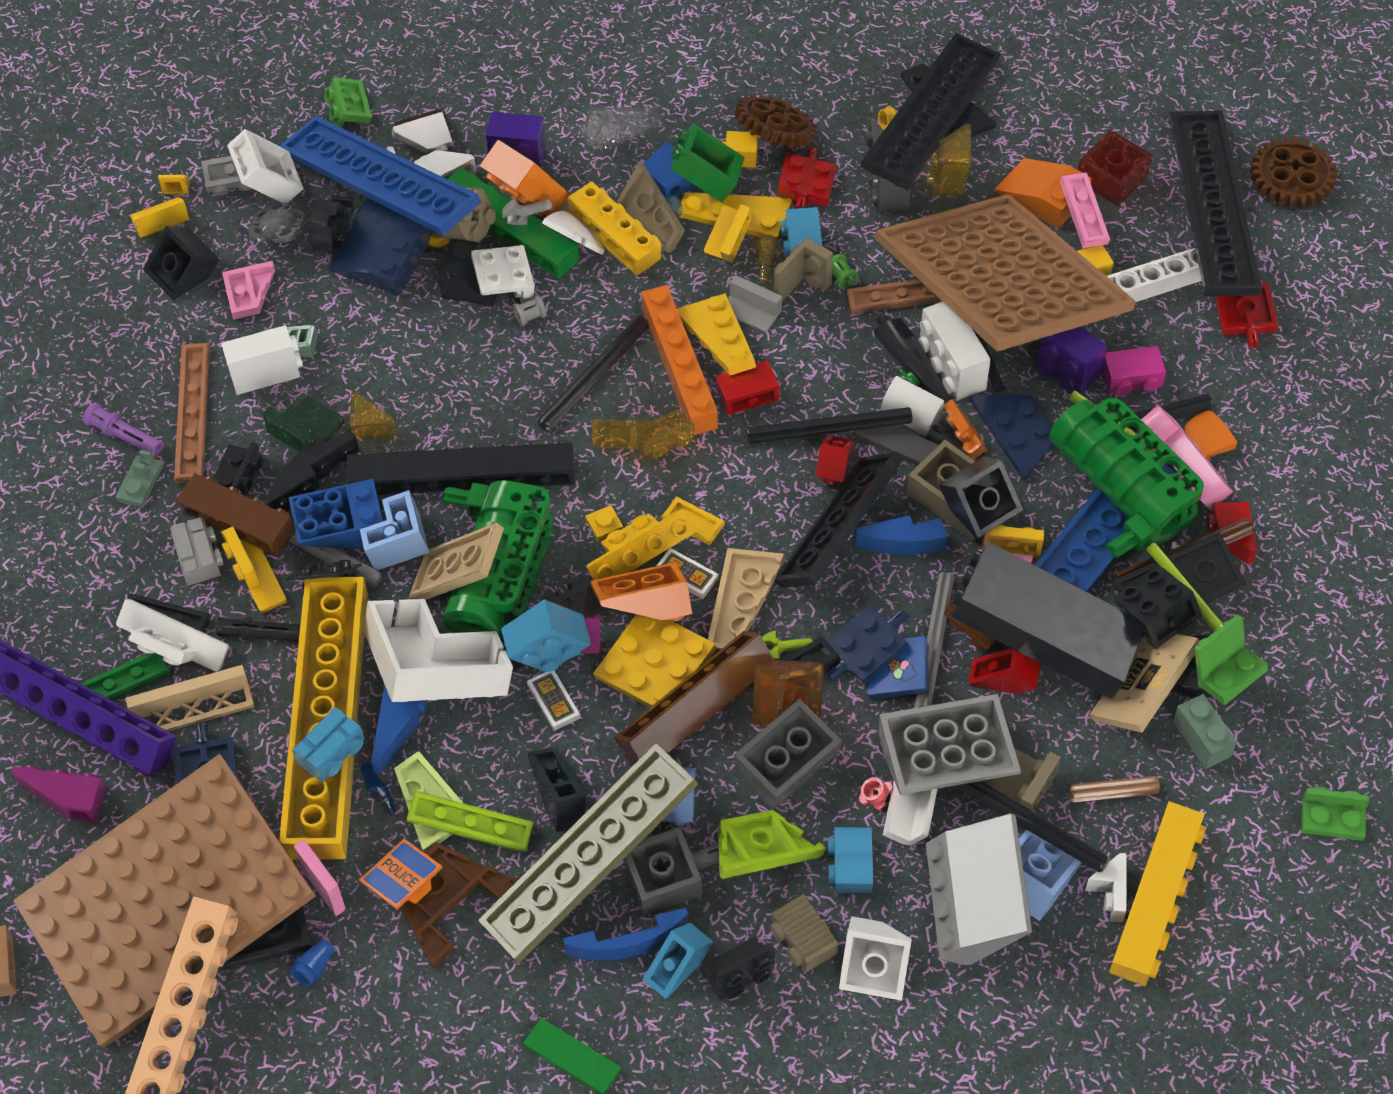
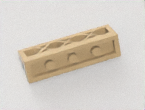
M243 665L125 698L129 711L142 718L151 715L158 718L159 721L156 725L168 732L254 707ZM244 689L245 702L234 705L226 701L232 692ZM211 699L218 702L213 711L204 713L197 709L203 700ZM182 707L188 710V713L182 720L174 721L168 718L175 708Z

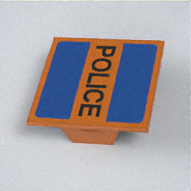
M403 839L362 876L359 881L398 910L408 900L414 904L419 902L431 890V878L443 867L406 839Z

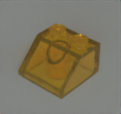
M965 124L941 140L937 152L932 155L931 168L933 170L929 169L927 175V185H931V196L963 197L971 167V125Z

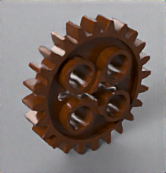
M751 94V97L744 96V99L740 98L734 112V118L738 119V124L743 125V130H750V135H758L759 140L765 139L769 144L777 143L779 147H782L783 144L792 149L793 145L800 149L801 145L807 147L808 144L812 143L817 131V125L813 123L814 119L807 117L808 113L800 112L801 108L791 107L792 103L786 104L782 99L774 100L772 96H769V99L761 94L759 98Z
M1284 136L1283 142L1275 138L1273 145L1266 142L1264 149L1258 148L1257 155L1253 156L1250 180L1255 181L1254 189H1261L1260 196H1270L1268 202L1276 199L1279 200V207L1285 202L1288 203L1289 209H1292L1293 204H1297L1300 209H1303L1304 203L1313 207L1315 201L1321 204L1324 197H1329L1336 183L1338 173L1335 170L1337 165L1331 164L1332 156L1325 157L1326 149L1317 150L1318 143L1310 146L1308 145L1309 139L1300 143L1298 137H1295L1294 141L1290 142L1287 136Z

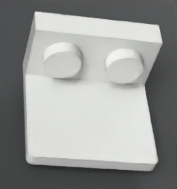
M524 245L473 250L471 252L481 295L514 292L515 298L519 297L521 304L533 299L535 285Z

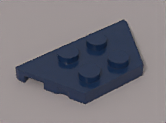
M1032 395L970 396V403L1022 480L1027 479L1035 466L1054 447V444L1049 440V434L1053 427Z

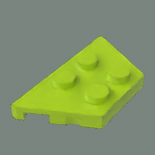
M774 810L721 820L718 827L719 872L721 879L816 859L824 855L826 848L820 842L814 846L802 837L803 830L788 823L784 817Z

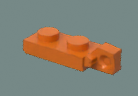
M949 400L944 404V408L949 414L945 419L955 430V435L962 442V449L973 460H976L978 456L987 451L985 443L967 415L953 400Z

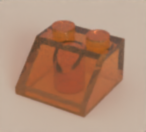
M776 660L755 665L752 723L766 728L798 699H801L821 719L824 664Z

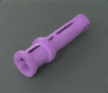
M92 403L84 413L83 423L87 426L93 425L106 436L114 435L132 446L152 452L153 457H156L163 449L164 443L125 423L119 414L110 413L102 409L99 403ZM131 433L137 436L138 438L142 439L143 442L131 437L129 434Z

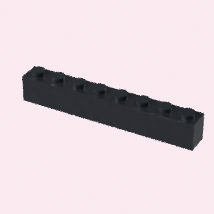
M573 442L347 455V484L373 479L377 495L400 494L408 490L410 493L445 492V489L448 487L470 490L472 483L490 486L491 483L502 480L534 486L575 484Z

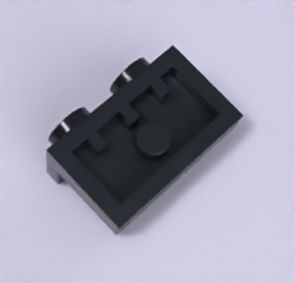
M251 442L248 449L229 444L213 478L226 488L232 486L241 491L243 495L244 493H249L253 482L252 475L255 470H260L263 462V456L260 454L258 444Z
M580 577L567 585L569 591L562 595H559L556 591L544 598L547 601L583 614L584 617H594L608 609V607L601 606L591 587L590 581L594 580L592 577L586 581Z

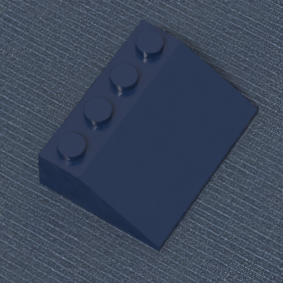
M367 198L328 270L399 296L418 264V258L425 251L434 231Z

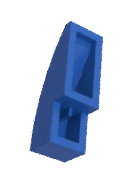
M909 515L855 528L854 532L855 547L874 552L917 555L946 551L948 536L941 518L913 525Z

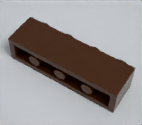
M194 473L176 499L183 514L194 519L204 518L205 524L220 531L233 527L239 540L276 557L280 555L296 531L291 515L281 508L272 509L261 499L256 497L250 499L235 487L229 486V488H226L210 476H205L204 478Z

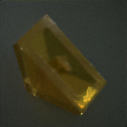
M354 390L351 393L350 426L357 440L393 438L397 435L395 423L391 417Z

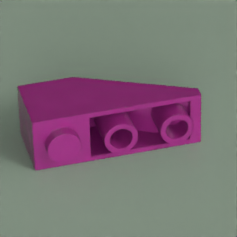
M26 765L24 768L12 767L11 772L20 786L67 819L97 823L107 791L102 779L91 773H84L82 775L70 774L61 769L46 771L31 765Z

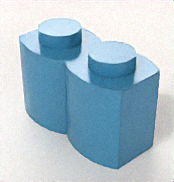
M834 827V837H828V856H834V865H828V883L835 884V893H872V828Z

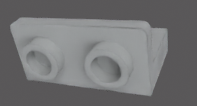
M232 156L201 161L205 187L208 193L213 192V195L217 196L227 194L228 189L239 188L240 191L252 189L241 183Z

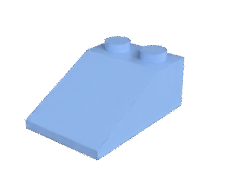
M1026 830L1019 838L1029 914L1040 921L1054 904L1082 862Z

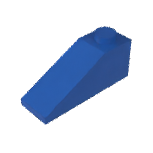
M384 685L371 759L374 774H381L418 726L420 715L426 714L428 700L392 702Z

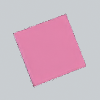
M302 840L294 845L302 871L335 916L345 911V905L338 884L307 842Z

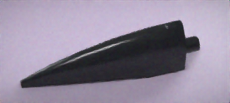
M885 314L880 315L876 319L880 326L874 330V335L907 372H912L927 391L944 400V404L952 400L918 339L901 318L889 320Z

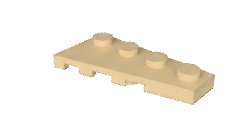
M727 548L708 640L716 645L714 653L720 651L741 632H749L785 561L784 554Z

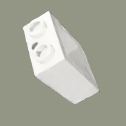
M246 129L227 145L242 184L283 204L291 201L304 189L288 150Z

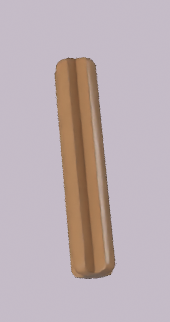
M1149 776L1072 784L1069 787V796L1072 802L1152 795L1159 793L1160 783L1158 777Z

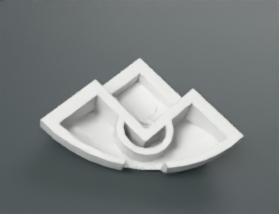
M558 211L544 218L542 222L544 225L601 255L604 253L605 250L597 236L586 224L571 213Z

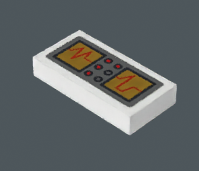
M671 548L657 564V566L675 562L687 581L688 591L701 599H704L719 579V574Z
M555 671L545 672L527 681V686L554 731L580 719V713Z

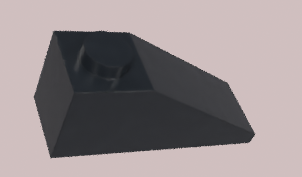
M557 747L529 752L528 759L547 815L557 832L568 831L586 813L585 794Z

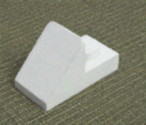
M1120 853L1113 858L1103 872L1093 874L1088 879L1085 891L1105 892L1104 911L1110 912V922L1123 923L1126 914L1125 853Z

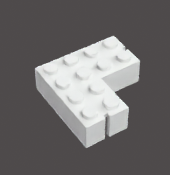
M425 599L399 600L395 627H391L395 606L394 600L367 602L363 631L392 702L434 701L437 699H465L508 695L513 666L506 651H503L504 646L497 631L440 634Z

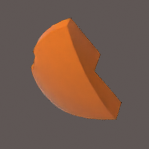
M1209 409L1194 416L1184 427L1186 434L1208 461L1212 456L1236 449L1237 441L1230 430Z

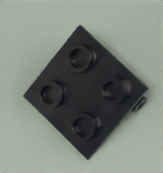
M350 560L334 561L333 565L324 566V562L306 564L307 567L295 569V574L285 577V581L303 579L302 587L304 589L305 579L359 577L358 574H355V569L361 567L362 564H351Z

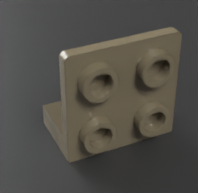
M806 237L800 245L797 244L793 247L789 257L784 262H780L776 266L773 273V292L781 295L783 301L803 279L814 288L820 287L826 291L832 284L833 252Z
M1014 748L1021 774L983 780L981 782L1034 812L1057 775L1061 757L1049 752L1044 761L1041 759L1036 760Z

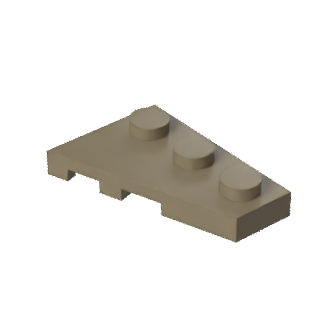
M638 164L616 203L621 204L633 219L639 220L646 231L651 235H655L660 240L662 249L665 252L671 253L676 248L685 230L645 165Z

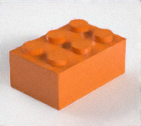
M497 140L480 165L488 173L486 178L499 186L498 188L513 200L516 199L519 205L524 206L549 199L552 203V208L536 213L535 215L539 218H542L543 215L547 217L552 213L560 211L568 196L571 195L533 161Z

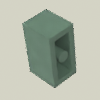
M1204 694L1177 707L1173 723L1205 769L1232 756L1237 741Z

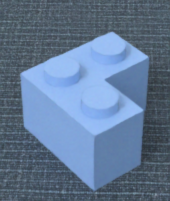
M409 490L382 499L387 518L386 521L360 529L364 550L373 568L377 571L430 553L420 513Z

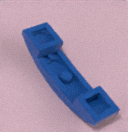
M683 908L656 915L655 928L599 942L596 940L594 931L563 938L566 955L585 960L607 961L646 953L663 945L672 930L688 924L687 909Z

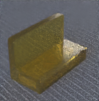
M592 419V447L642 449V426H655L656 420Z

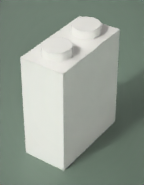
M286 325L221 343L236 395L300 377L298 368L303 367L298 344L295 335L289 336Z

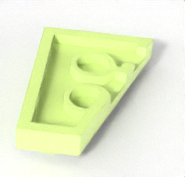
M419 751L394 768L408 810L410 809L415 790L463 803ZM413 824L424 853L435 843L440 844L453 835Z

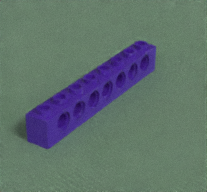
M0 640L1 695H7L16 700L19 706L30 708L39 713L41 718L61 725L66 732L81 736L91 746L108 751L113 758L126 761L135 766V769L140 773L150 775L167 766L177 736Z

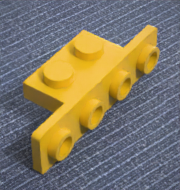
M683 508L661 521H657L649 513L638 516L630 525L622 530L611 532L605 540L601 541L600 543L606 553L587 564L586 568L594 580L631 572L693 535L696 530L687 511Z
M233 527L220 531L225 540V543H222L224 552L228 560L234 558L236 562L235 565H232L239 581L245 580L260 613L268 612L287 603V599L263 551L239 540Z

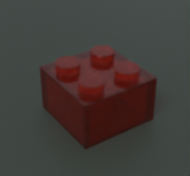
M1110 129L1079 160L1078 171L1082 173L1087 172L1088 176L1092 178L1091 186L1095 193L1119 207L1149 176L1153 154Z

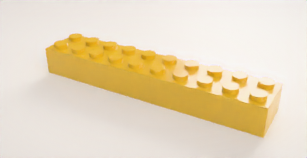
M364 577L305 579L279 838L280 843L292 860H298L294 845L302 840L307 842L318 859H346L355 754H349L342 761V767L336 775L328 776L323 782H320L309 771L307 772L297 764L292 750L335 707L348 718L358 723L365 638L363 627L368 602Z

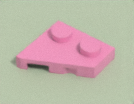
M273 261L222 272L233 320L260 314L275 272Z

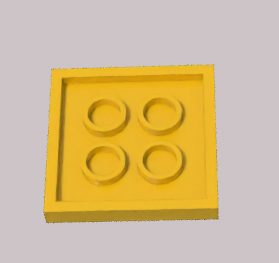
M636 614L593 675L596 679L650 708L708 661L716 651V645L673 621Z

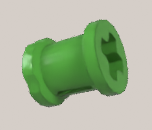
M844 254L833 256L832 274L837 280V286L840 289H844L855 284L859 274L856 270L850 268Z

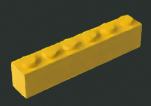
M1170 801L1168 802L1109 973L1146 986L1149 977L1156 978L1161 964L1160 960L1155 959L1158 949L1165 951L1171 934L1165 931L1167 923L1174 924L1180 907L1174 904L1176 896L1183 897L1189 879L1183 876L1186 869L1192 871L1198 854L1192 851L1195 843L1201 844L1207 828L1201 825L1204 813Z

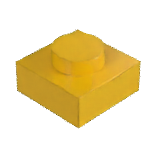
M611 505L585 516L586 522L597 541L606 539L615 530L623 529V525Z

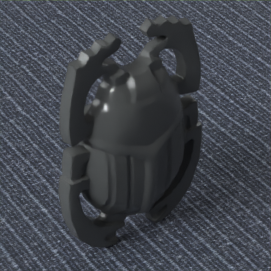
M283 207L262 209L253 217V224L249 227V239L257 242H265V238H267V242H291L298 235L299 229L305 224V213L297 208H291V210L284 209Z

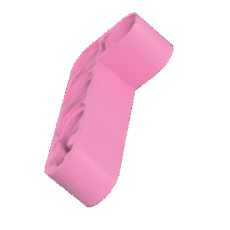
M1157 405L1141 419L1202 479L1204 488L1200 500L1209 510H1212L1214 503L1222 502L1233 493L1229 485L1182 427L1161 406Z

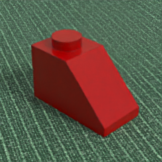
M828 435L821 443L815 477L822 478L823 483L838 485L839 482H844L855 440Z
M1249 502L1214 503L1211 514H1207L1206 517L1207 530L1214 532L1245 518H1248L1252 523ZM1254 532L1251 535L1227 544L1229 551L1246 564H1253L1257 552Z
M1013 648L979 657L972 661L968 685L1012 694L1035 690L1037 688L1041 663Z

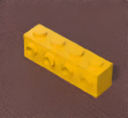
M591 181L568 196V212L586 224L597 236L601 244L636 276L661 259L662 245L660 240L655 235H651L646 231L641 222L633 219L621 204L615 203L603 188H599Z

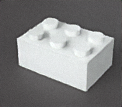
M944 302L924 308L922 321L919 323L921 332L918 341L923 351L929 355L930 363L935 372L940 373L943 378L942 383L948 394L952 393L955 400L958 401L985 391L990 357L972 328Z

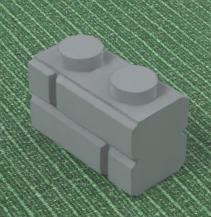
M201 517L189 520L188 523L183 522L172 525L170 530L187 586L221 576L218 566L224 564L219 548L213 550L212 543L217 542L213 527H206L204 518Z

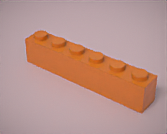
M664 285L642 291V311L649 322L651 334L691 436L718 429L717 408L668 286Z

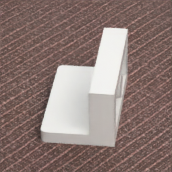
M893 782V791L890 796L883 836L910 846L926 838L929 834L937 789L900 795L895 782Z

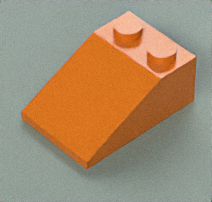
M1024 158L994 189V192L1001 196L1011 195L1032 214L1059 229L1071 216L1060 179L1062 176L1082 172L1069 165Z
M675 562L590 581L591 587L603 607L669 621H678L683 619L685 615L692 614L687 581Z

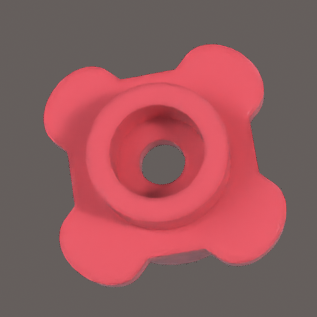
M871 777L863 783L859 801L863 805H873L877 810L883 809L886 806L885 801L888 794L893 791V785L890 782L883 783L880 779Z

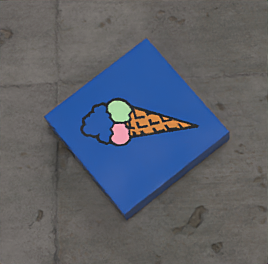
M925 636L905 638L910 647L868 682L867 695L869 699L928 693V641Z

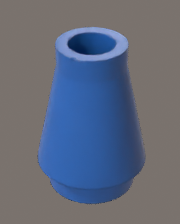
M320 939L316 945L293 961V967L290 970L292 977L306 987H309L312 983H317L330 956L335 951L334 947L328 941Z

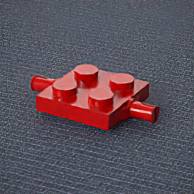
M809 147L806 157L786 152L777 195L795 200L796 205L794 209L806 208V204L828 206L837 165L816 160L817 148H814L812 154L813 147Z
M1269 282L1261 283L1260 295L1214 296L1222 335H1246L1248 347L1252 348L1254 346V348H1257L1260 345L1258 333L1277 332L1278 322Z

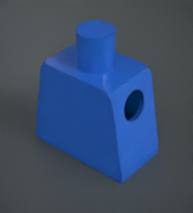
M666 141L644 165L668 202L697 186L670 169L673 158L670 156L674 147Z

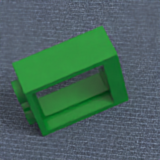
M693 123L687 131L683 129L675 141L677 145L670 156L673 158L670 169L718 201L723 202L737 186L745 157Z

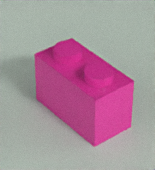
M1158 346L1106 352L1102 366V373L1109 394L1126 395L1131 391L1142 389L1149 392L1154 391L1159 387H1163L1166 375Z

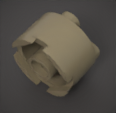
M466 188L478 194L481 203L450 231L440 236L449 240L480 242L487 234L490 225L495 222L496 213L494 209H491L489 198L482 188Z

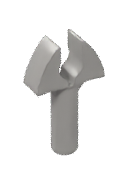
M514 199L504 206L503 218L507 217V224L527 225L528 215L550 210L552 203L549 199L522 206Z

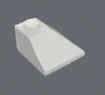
M851 916L839 989L902 1001L912 939L884 922Z

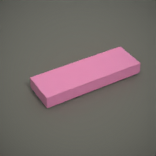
M1087 172L1062 176L1060 184L1082 248L1107 245L1110 237Z

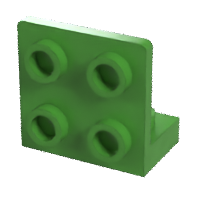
M1238 614L1231 620L1225 621L1218 630L1209 637L1203 638L1195 647L1198 686L1223 705L1231 701L1268 671L1267 663L1245 647L1243 618Z

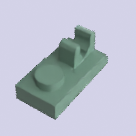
M140 450L115 497L117 502L143 508L165 462L154 459L152 452Z

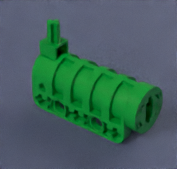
M1108 398L1095 405L1090 400H1082L1067 409L1055 422L1050 431L1049 440L1063 454L1067 455L1082 473H1085L1091 479L1092 484L1100 492H1104L1110 498L1111 503L1119 511H1122L1129 518L1124 523L1122 534L1106 545L1112 557L1118 558L1133 547L1140 553L1154 542L1157 545H1161L1195 522L1198 512L1196 502L1201 498L1204 488L1202 479L1124 402L1116 398ZM1108 410H1109L1110 412H1115V411H1117L1118 413H1117V415H1116L1115 413H1110V414H1108L1107 411H1108ZM1126 427H1135L1138 429L1139 434L1130 436L1124 432V429ZM1165 465H1174L1178 469V472L1174 474H1168L1162 469V467ZM1185 486L1188 488L1194 487L1195 491H1193L1192 489H1188L1186 491L1184 488Z
M506 480L493 482L490 486L472 483L470 491L448 487L445 489L443 502L466 507L468 517L477 518L473 532L494 523L504 527L488 576L452 590L443 615V623L452 633L497 631L499 636L500 632L502 633L501 628L507 625L504 623V619L508 618L511 611H513V619L527 611L554 527L553 518L549 513L551 505L550 495L545 488ZM537 498H541L542 501H539L536 509H534L533 502H535ZM539 544L541 548L539 551L536 552L537 546ZM523 592L525 596L523 599L520 600L521 594Z

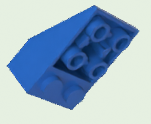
M373 479L289 497L299 546L344 549L364 548L360 529L383 522Z

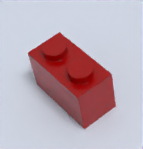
M768 361L755 363V368L737 374L729 375L725 371L720 375H716V391L727 415L779 400V384Z

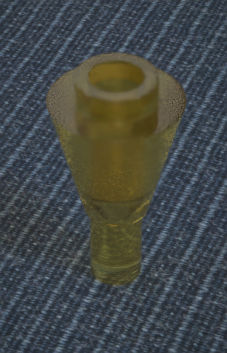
M766 235L757 239L754 244L760 268L759 283L769 284L770 272L781 243L773 236Z

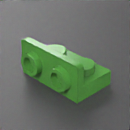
M333 77L324 95L325 101L329 105V117L333 124L341 128L345 122L369 124L372 114L362 80Z
M1325 787L1307 788L1302 799L1301 833L1364 841L1366 808L1369 804V796L1361 795L1356 791L1338 792L1330 791Z

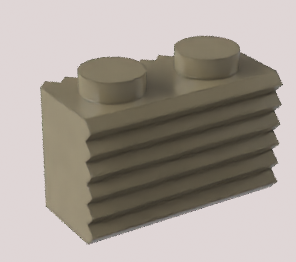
M804 894L772 912L770 930L778 942L783 940L789 948L787 954L796 967L801 965L804 971L808 972L838 953L837 940Z

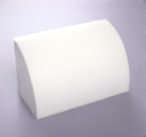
M896 376L884 396L881 411L905 407L911 408L913 421L910 424L904 425L926 436L929 429L933 425H937L942 419L944 400Z

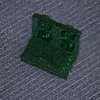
M304 393L285 411L278 412L269 406L262 413L267 432L298 452L302 451L319 437L326 443L345 423L342 416Z

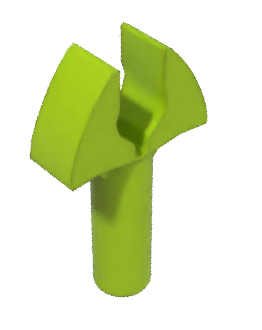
M771 631L762 636L766 645L774 647L769 651L776 663L780 661V656L784 652L798 651L813 642L811 638L781 641L776 638V631Z

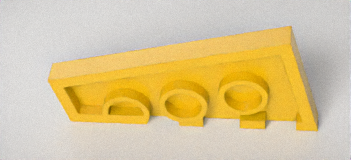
M685 192L677 211V217L714 226L724 205L738 210L742 204L750 207L753 215L746 234L777 242L781 234V221L786 220V209H791L793 199L787 197L728 195L723 202H720L708 193Z
M726 293L677 308L681 321L686 325L687 330L692 335H696L700 344L705 349L708 348L713 358L729 375L756 367L754 357Z

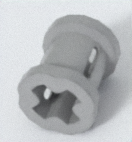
M534 295L532 300L522 304H512L514 316L521 327L525 326L526 322L547 316L539 295Z

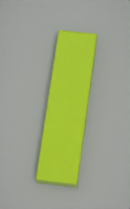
M416 790L414 791L406 822L524 853H526L534 823Z

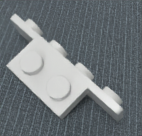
M131 599L124 601L116 622L118 627L131 632L129 641L138 644L137 648L139 650L164 656L163 660L172 665L178 666L194 661L217 672L221 669L229 650L228 644Z

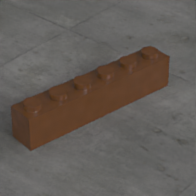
M748 631L741 632L616 735L614 739L630 766H633L656 743L666 753L680 747L682 741L687 736L700 730L705 721L723 711L725 705L734 697L743 694L746 691V687L754 680L763 677L776 662L761 635Z

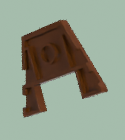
M435 843L425 852L426 855L443 867L431 878V890L416 904L408 900L401 906L433 969L455 950L454 945L434 926L479 885L498 901L519 880L514 876H506L498 872V869L489 865L484 866L471 860V857L438 843Z

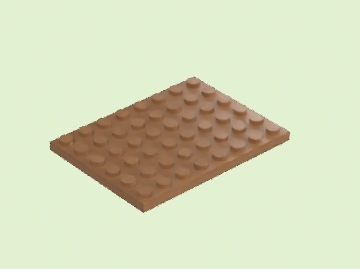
M1009 194L876 230L875 240L996 351L1005 350L1134 310L1135 300Z
M218 754L13 901L98 1044L105 1048L153 1015L193 896L230 906L237 912L238 924L236 931L232 936H229L225 947L228 950L226 962L316 897V895L221 754ZM213 929L207 930L203 934L202 943L212 940L214 936ZM198 960L192 965V974H197L202 970L203 960Z

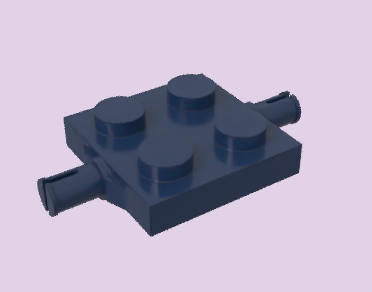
M869 605L827 641L840 658L838 659L839 663L827 672L826 675L835 683L845 672H849L857 676L866 685L910 647L897 630L904 621L910 618L909 615L901 608L890 619H887Z
M201 723L202 732L199 724L195 726L197 741L188 746L172 748L176 784L218 754H221L239 780L233 737L219 740L209 739L207 724Z

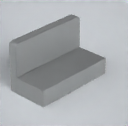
M737 275L730 281V296L728 300L737 320L766 333L782 311V296Z

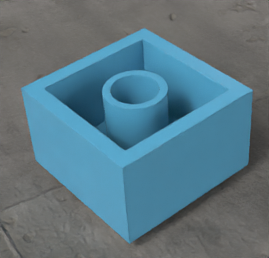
M545 599L501 628L508 658L544 672L556 670L559 665L579 655L582 650L591 645L583 614Z

